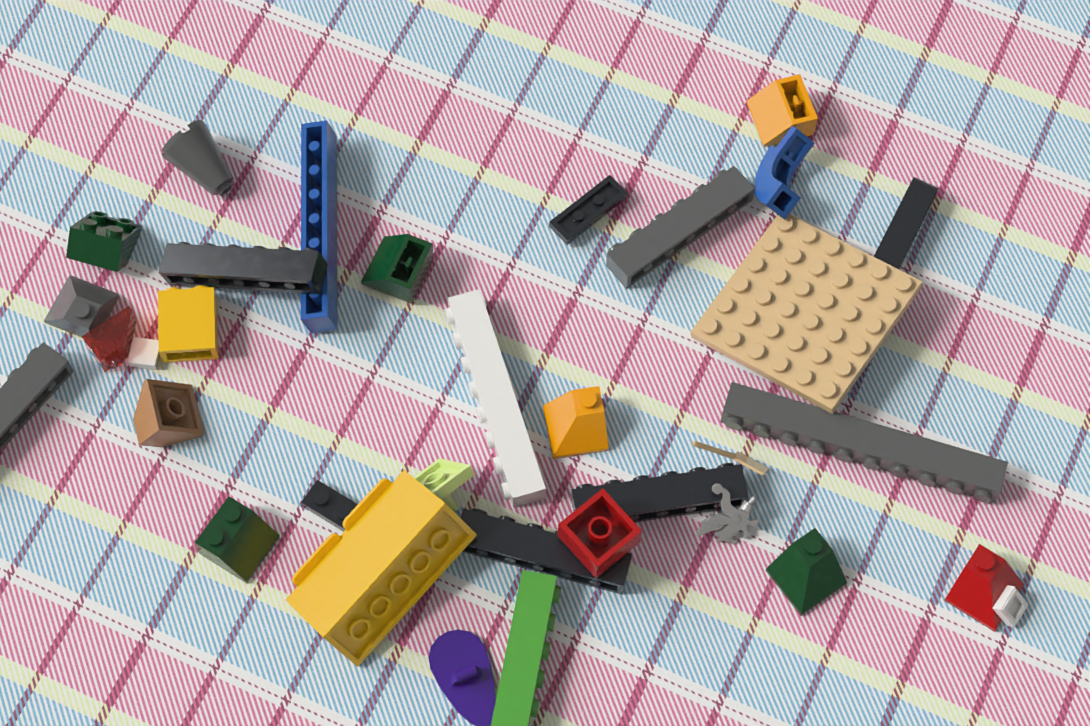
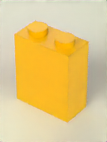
M205 285L195 286L190 289L170 287L166 290L158 291L159 354L163 363L219 359L218 305L214 287Z

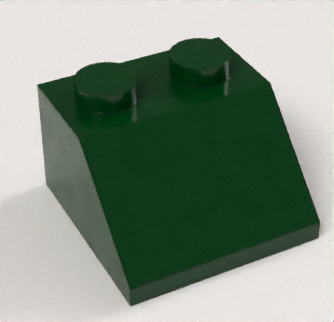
M228 496L197 538L195 545L200 555L247 583L278 541L280 535L253 510Z

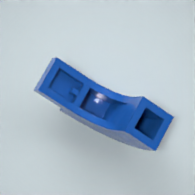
M793 126L777 147L770 146L759 165L754 183L755 194L758 200L784 220L801 199L800 196L791 190L792 176L815 144Z

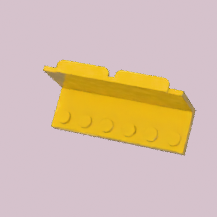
M405 470L393 483L389 479L383 478L344 519L343 527L346 530L340 536L337 533L331 534L293 575L292 582L297 587L286 598V601L324 639L357 667L477 536L445 502Z

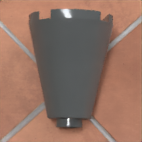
M203 120L194 121L187 125L190 130L184 133L179 130L167 141L162 148L163 153L161 155L210 194L222 196L233 187L231 183L234 178Z

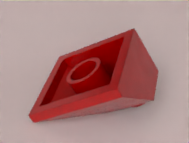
M979 544L944 601L995 632L1002 621L993 609L995 603L1007 585L1014 586L1020 592L1024 583L1004 558Z

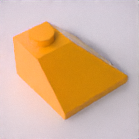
M599 386L571 390L543 405L553 459L609 450L605 412Z

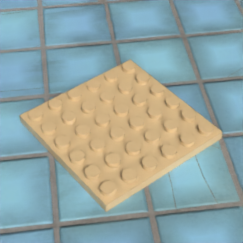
M790 214L785 220L777 215L691 330L690 334L691 338L833 414L923 287V283L921 280Z

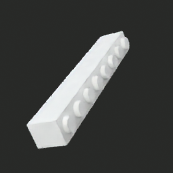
M478 289L449 297V308L444 309L446 319L449 325H454L456 332L452 333L456 349L461 348L464 357L460 358L464 374H470L472 380L468 382L472 398H477L480 405L476 407L480 423H485L488 432H484L487 446L489 449L494 448L496 457L492 458L496 473H502L504 483H501L504 499H510L513 508L546 499V487L481 291Z

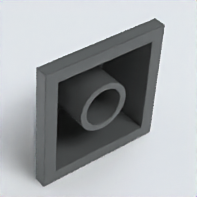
M69 275L44 322L95 342L120 296L118 293Z

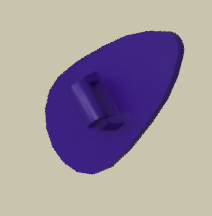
M459 629L447 631L439 636L430 648L428 657L430 670L444 695L465 720L474 726H491L496 697L492 668L486 647L479 637L469 631Z

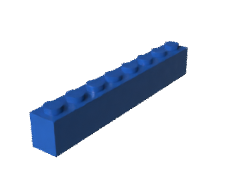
M327 120L301 124V250L311 248L319 251L328 264L321 294L301 293V321L310 333L338 330L337 135Z

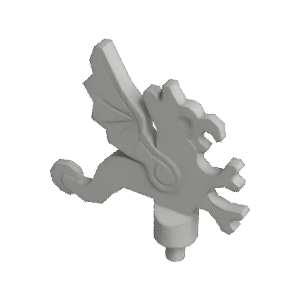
M719 483L712 486V491L715 494L722 493L721 509L725 514L719 512L715 515L709 514L707 519L701 521V527L698 528L697 535L701 536L710 531L718 530L714 533L718 537V542L725 541L735 544L738 540L733 539V537L738 535L737 532L739 530H742L744 532L743 537L747 539V535H751L750 531L746 529L747 525H752L755 529H758L756 524L759 523V520L748 519V516L755 509L753 504L757 498L752 496L749 501L744 500L737 509L731 504L730 492L726 488H723Z

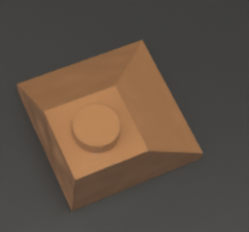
M146 379L143 382L133 418L139 445L165 447L200 438L204 435L192 384Z

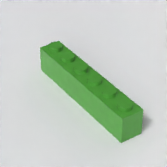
M522 570L491 726H529L530 718L537 717L540 700L534 699L536 688L542 689L545 671L540 670L542 659L548 660L551 644L545 641L547 631L553 632L556 614H551L553 603H559L561 587L556 586L557 576Z

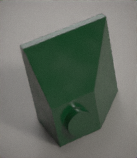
M816 528L792 543L765 570L800 616L847 584L833 549Z

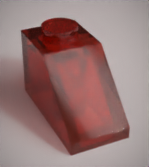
M130 306L82 336L86 348L104 372L119 367L124 362V359L129 356L136 326V319Z

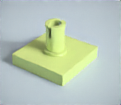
M439 458L413 478L456 512L458 505L451 492L475 474L470 465Z

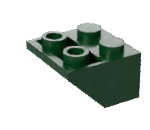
M93 211L70 227L66 258L118 272L128 264L142 231V226L133 224V221L127 218L115 219L108 217L104 212Z
M410 234L383 237L361 284L412 304L434 259L433 243Z

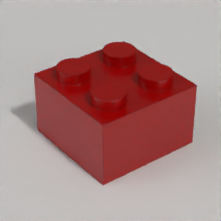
M603 488L558 524V537L595 578L604 573L641 541L642 530Z

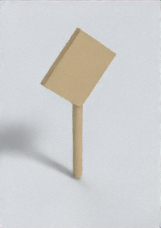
M698 441L692 442L694 447L731 458L762 476L770 469L739 451L734 454Z

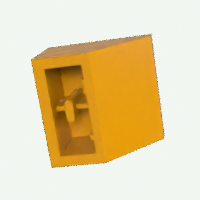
M800 74L775 80L747 100L749 111L763 147L779 144L792 126L806 136L814 135L818 117Z

